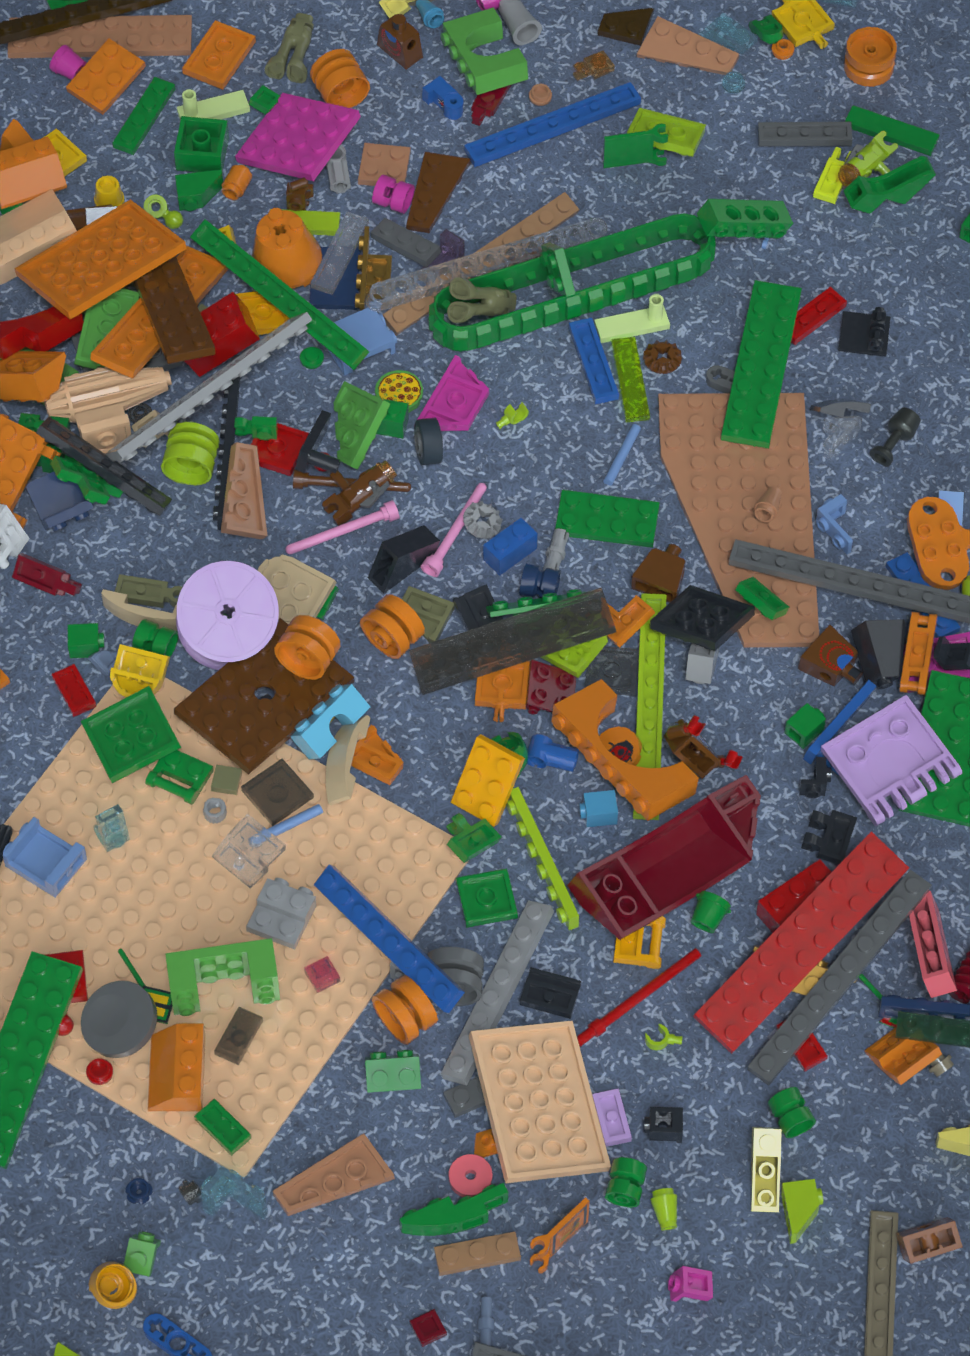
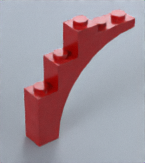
M53 306L30 316L1 321L0 358L5 360L25 347L34 351L46 352L82 330V313L69 319Z

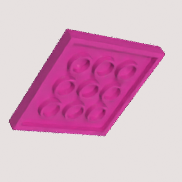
M282 93L275 107L265 115L235 155L236 161L240 164L297 178L305 177L307 180L314 181L360 119L359 110Z

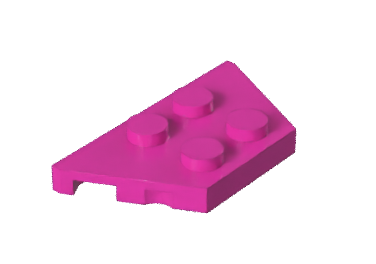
M455 355L418 419L436 418L441 431H468L489 396V388L477 379L476 374L471 369L468 370L461 363L459 356Z

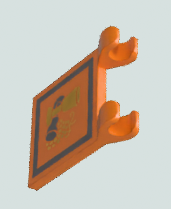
M586 1197L548 1234L532 1239L530 1243L531 1249L538 1244L544 1247L539 1253L534 1254L530 1258L531 1266L535 1261L543 1262V1266L538 1269L539 1274L547 1270L550 1258L588 1222L590 1201Z

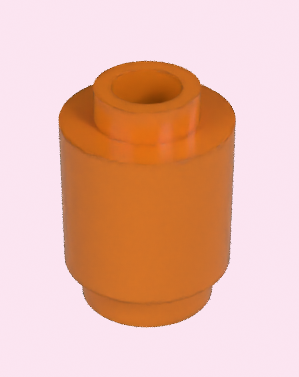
M233 165L222 183V194L230 200H238L239 197H242L252 179L250 170L244 165Z

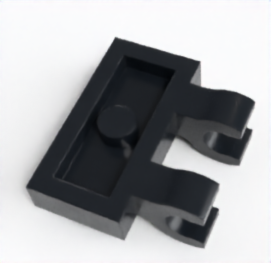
M813 810L808 827L818 830L826 829L823 838L806 832L801 849L811 852L819 851L817 858L839 865L845 858L857 817L836 810H832L831 816Z

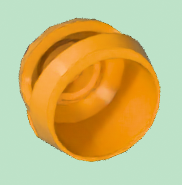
M115 1261L105 1262L96 1267L91 1273L88 1283L89 1291L101 1305L111 1309L126 1307L134 1300L137 1293V1283L131 1270L124 1264ZM117 1288L116 1292L110 1295V1293Z

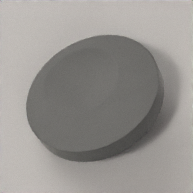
M114 981L99 988L88 999L81 1015V1031L85 1041L97 1053L109 1058H123L139 1051L150 1040L157 1023V1008L153 998L141 986L130 981Z

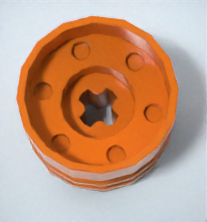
M335 49L325 53L316 60L310 70V78L325 103L352 108L361 103L370 90V82L349 50Z

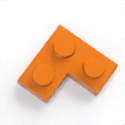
M636 595L619 612L602 600L585 617L588 619L593 611L600 613L602 619H600L596 626L605 630L607 638L620 648L655 614V611Z

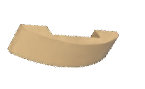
M102 590L103 606L121 620L138 626L143 619H147L159 624L160 628L165 626L177 631V605H175L173 613L128 604L127 594Z
M368 715L360 717L355 724L343 725L334 737L337 742L329 749L325 777L327 799L330 805L349 800L352 797L356 778L350 773V768L357 741L366 738L370 722Z

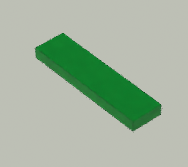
M854 105L845 122H851L852 130L875 137L881 131H885L884 141L896 143L899 146L928 156L932 155L940 134Z

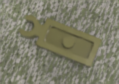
M119 574L115 592L127 594L128 603L164 608L165 602H169L173 607L177 605L178 598L174 597L180 594L183 587L174 586L169 588V584L166 581Z

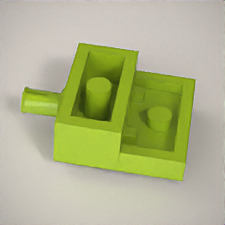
M565 609L551 625L552 633L537 650L538 656L579 678L608 643L605 630L596 626L600 619H602L601 614L593 611L592 615L585 620Z

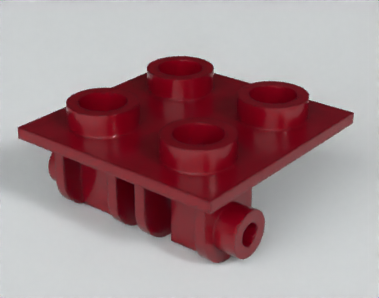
M531 659L526 702L528 713L535 715L541 709L553 712L554 704L575 693L576 677L560 668Z

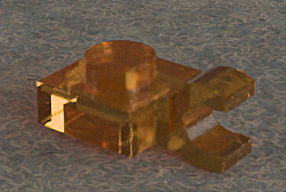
M604 50L585 57L583 62L574 64L573 67L576 72L573 73V76L577 81L590 75L595 80L613 72L615 65Z

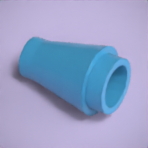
M429 0L416 1V7L425 26L437 28L443 23L444 13L442 9Z

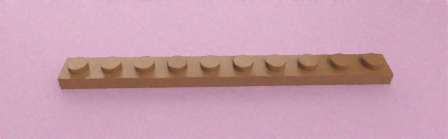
M566 192L562 193L385 312L383 317L386 325L397 336L429 314V305L434 303V296L442 289L450 286V282L454 278L463 277L471 279L490 273L502 265V262L508 261L576 215L580 209Z

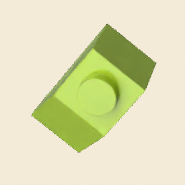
M815 1179L782 1183L781 1198L790 1244L798 1241L818 1215L819 1206L823 1204L822 1190L816 1187Z

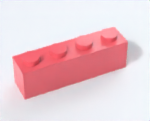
M929 891L909 917L922 978L930 997L934 998L957 991L940 912L932 892Z

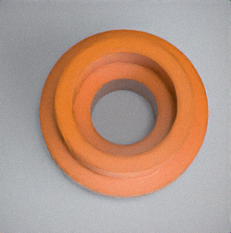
M781 39L777 43L772 44L771 50L776 58L786 60L794 54L795 47L790 40Z

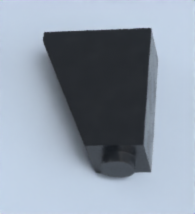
M423 525L383 541L368 579L383 594L420 568L426 557L434 555L440 540Z
M904 619L866 620L851 630L865 682L870 680L878 686V689L892 686L893 681L902 676L906 627Z

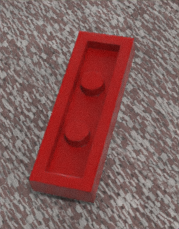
M829 287L798 310L791 343L796 345L843 310L847 305V300L832 287Z

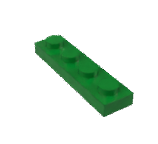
M157 77L153 78L112 142L113 148L131 155L136 153L175 91L174 83Z

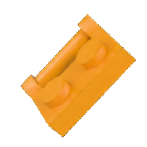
M662 916L646 925L652 927L649 955L641 954L644 927L621 940L616 937L614 963L646 966L651 969L661 968L660 948L662 930L666 926V918Z

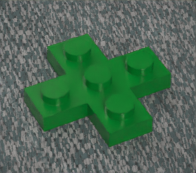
M55 455L51 461L56 477L64 482L71 481L78 484L83 497L91 503L98 502L106 505L110 495L120 498L123 493L122 490L108 484L104 478L95 472L87 470L82 463L67 455L65 458Z

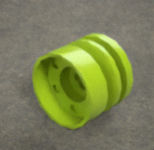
M177 423L176 426L170 429L168 434L167 448L161 463L162 472L169 479L180 484L197 486L209 482L212 477L215 465L214 459L220 443L218 435L214 430L199 423Z

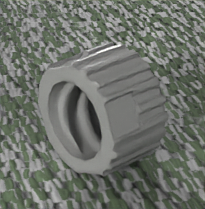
M219 798L208 799L204 803L203 809L205 819L213 824L223 821L227 816L225 802ZM219 807L221 809L220 812L215 814L209 812L212 808Z

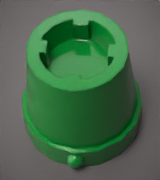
M701 891L696 894L697 904L691 918V924L707 933H714L725 915L731 913V905L719 895L708 891Z

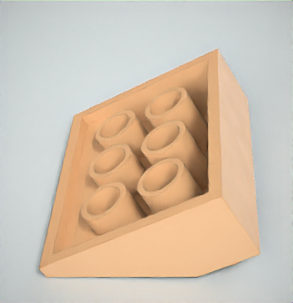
M53 189L0 216V285L17 277L14 268L77 231Z

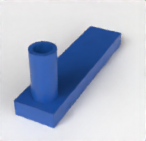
M870 680L866 682L808 748L803 760L812 764L816 757H825L821 751V746L835 738L867 702L877 687ZM826 758V766L831 767V770L839 775Z

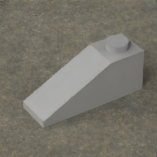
M692 643L688 653L686 680L697 684H711L720 647L713 651Z

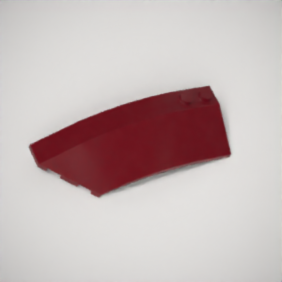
M744 775L709 794L697 804L640 839L578 872L567 886L581 907L621 940L696 897L697 893L706 891L752 860V844L758 820L756 815L761 795L748 776Z

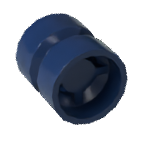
M526 563L520 583V596L534 598L536 595H539L542 598L543 594L557 593L561 570L546 568L543 571L540 566Z

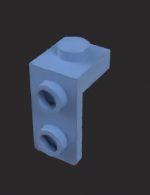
M840 494L834 499L829 498L818 508L816 524L821 532H826L832 538V542L837 549H842L846 554L851 553L853 540L835 521V519L845 514L847 500Z

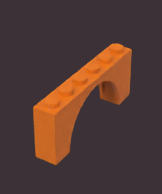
M602 679L554 704L551 719L553 726L568 738L572 746L579 749L585 759L592 763L600 771L602 777L608 780L616 788L617 792L632 804L634 810L647 821L696 794L699 777L683 761L662 768H644L628 764L615 757L606 749L599 737L598 727L606 717L615 712L617 694Z

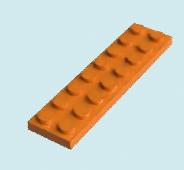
M186 246L187 249L182 251L176 258L198 305L228 271V268L216 258ZM141 298L91 352L90 359L132 379L160 349V344Z

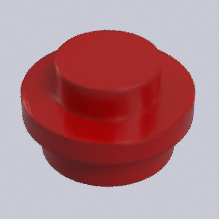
M102 1058L94 1059L86 1068L87 1078L95 1085L108 1083L113 1076L111 1063Z

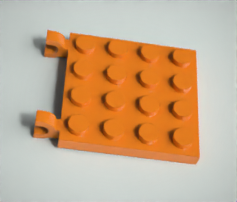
M0 415V504L7 505L21 527L24 528L27 519L14 513L13 510L41 455L53 460L55 455L60 457L61 453L46 446L47 442L36 432Z

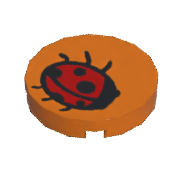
M617 726L609 728L600 734L599 737L603 745L611 754L628 764L637 766L641 758L642 743L633 731L626 727Z

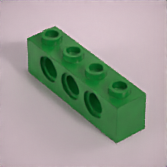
M708 199L697 212L706 236L778 239L783 237L793 225L784 201Z

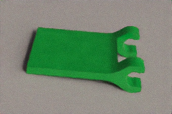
M657 124L648 131L604 136L603 168L641 163H652L658 166L666 165V157H657L664 155V150L657 148L653 150L654 141L658 143L668 142V134H660L666 132V124Z

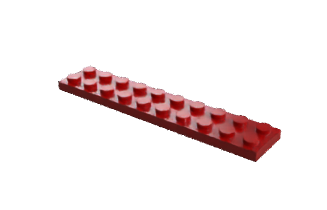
M871 831L710 997L693 1017L732 1054L905 874L909 867Z

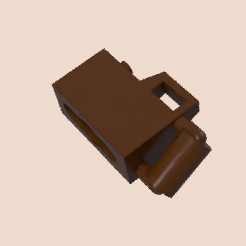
M305 177L287 183V210L307 211V206H309L307 199L314 196V185L308 184V180Z

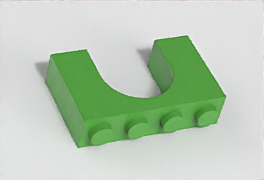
M494 7L443 23L442 43L444 46H448L452 60L457 61L459 72L461 74L464 73L468 87H472L476 95L528 80L527 61L519 48L492 56H482L471 52L478 46L503 39L502 20Z

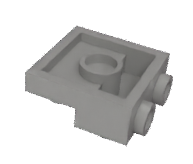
M267 878L257 898V906L246 926L247 932L266 939L272 938L273 942L295 950L316 908V896H313V892L306 887H299L298 890L289 887V883L282 878H275V880Z

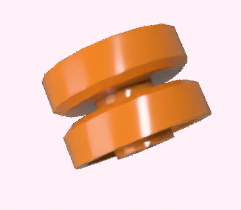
M864 27L853 32L846 44L844 71L847 77L856 84L870 87L878 86L888 81L894 72L897 43L894 37L886 30L878 27Z
M386 594L375 605V609H371L360 620V626L367 639L377 649L392 659H399L410 648V644H414L425 633V627L417 613L405 601L392 594Z
M299 615L292 619L274 650L277 659L287 670L299 677L316 680L323 676L341 645L336 632L326 623L311 616Z
M406 975L400 976L391 983V991L383 989L372 998L373 1007L382 1023L403 1044L408 1045L419 1036V1029L427 1031L438 1021L437 1013L427 995Z

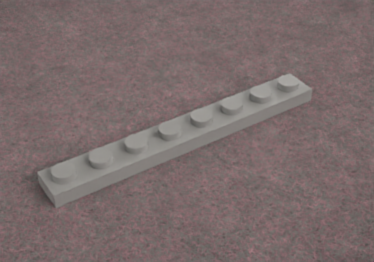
M528 900L482 991L480 1000L477 1001L441 1072L444 1080L468 1085L476 1069L469 1034L471 1031L495 1029L554 913L552 906Z

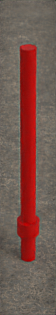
M696 948L601 1019L596 1018L589 1023L588 1028L577 1036L579 1047L594 1036L598 1038L606 1032V1028L698 960L701 957V953Z

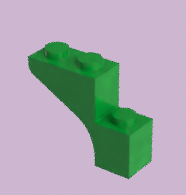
M919 156L878 177L867 178L858 176L843 191L852 209L870 214L886 199L906 204L936 173L928 157Z

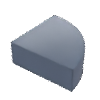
M98 651L91 654L87 659L104 676L110 674L111 667H114L117 652Z

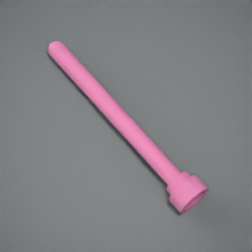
M484 483L477 485L435 554L426 557L421 565L424 573L438 577L443 569L444 556L464 526L463 515L465 510L473 502L478 503L487 489Z
M391 500L383 503L379 511L287 545L285 551L287 554H294L381 520L392 522L400 519L398 509L394 501Z

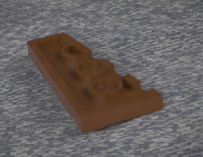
M431 152L424 153L406 229L424 233L431 232L446 202L450 200L452 192L460 183L465 170L470 166V158Z

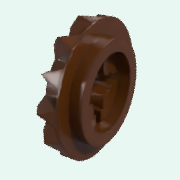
M667 339L664 342L656 340L654 344H648L647 349L644 351L643 360L651 371L667 374L675 371L680 366L682 355L676 343L670 344ZM659 353H667V358L661 357L658 359Z

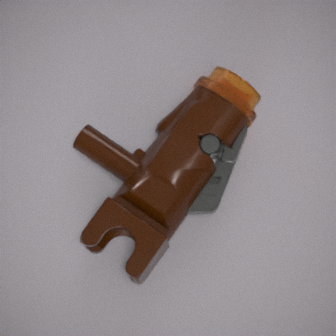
M386 460L382 463L378 462L375 466L362 472L353 483L352 481L348 482L339 471L336 474L331 473L330 477L342 491L337 495L334 493L323 501L322 507L328 514L338 510L333 515V519L337 526L345 524L353 518L352 513L360 507L371 508L391 483L394 482L393 479L397 474Z

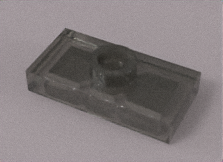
M238 1007L214 1050L215 1055L239 1065L260 1028L263 1017Z

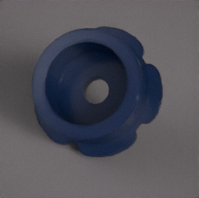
M136 1178L129 1182L125 1192L129 1202L144 1204L149 1201V1196L152 1195L153 1189L146 1180Z

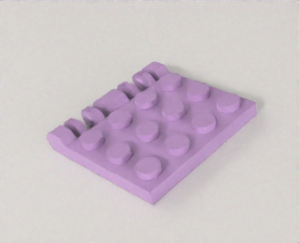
M907 695L821 746V751L864 808L868 818L875 826L884 822L885 816L890 818L894 815L891 806L885 800L887 796L891 795L897 807L904 810L907 808V804L898 791L899 789L911 805L927 796L925 787L930 792L937 789L928 771L933 769L943 784L950 782V778L955 779L962 774L959 764Z

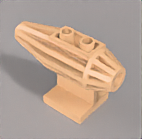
M100 367L93 371L75 373L64 377V381L60 383L59 389L50 395L51 398L44 402L48 417L69 418L70 423L77 424L82 439L103 453H107L131 435L130 421L124 411L168 391V386L172 385L169 371H164L163 367L142 368L133 379L107 367Z

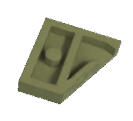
M409 586L402 600L420 617L425 627L423 636L431 645L435 646L455 609V605L451 601Z

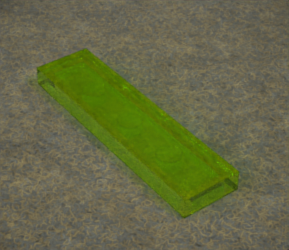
M635 337L611 339L625 421L629 423L650 420Z

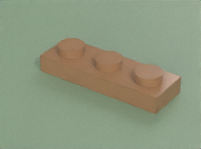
M516 1232L434 1247L439 1276L521 1260Z

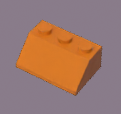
M48 136L0 151L1 209L32 200L51 189L56 192L67 188L58 154Z
M18 351L5 360L1 359L0 400L4 402L19 400L20 402L36 400L39 403L49 400L51 398L50 395L59 389L66 360L65 352Z
M176 1023L151 1036L148 1111H200L203 1109L206 1039L204 1023Z

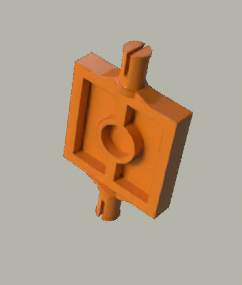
M505 644L501 645L500 657L493 659L479 658L475 706L495 708L493 717L495 722H498V716L500 722L504 721L505 709L526 710L530 661H519L510 658L512 647L507 644L506 652Z

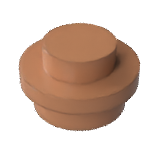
M536 84L529 92V99L533 104L543 106L551 101L552 92L547 85Z

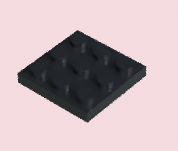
M689 585L650 620V629L702 646L705 649L716 651L755 615V606Z

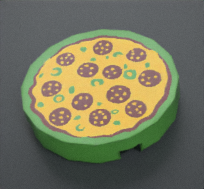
M391 371L381 376L376 383L375 396L382 400L387 399L408 403L410 413L420 405V401L423 398V386L419 378L408 371Z

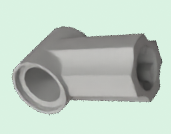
M340 145L326 164L330 189L337 194L345 193L346 190L351 188L346 150Z

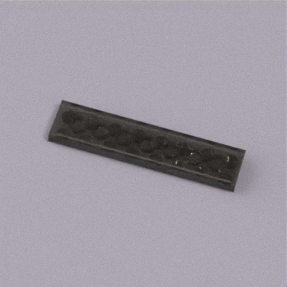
M601 587L410 649L409 652L422 695L615 633L616 628Z

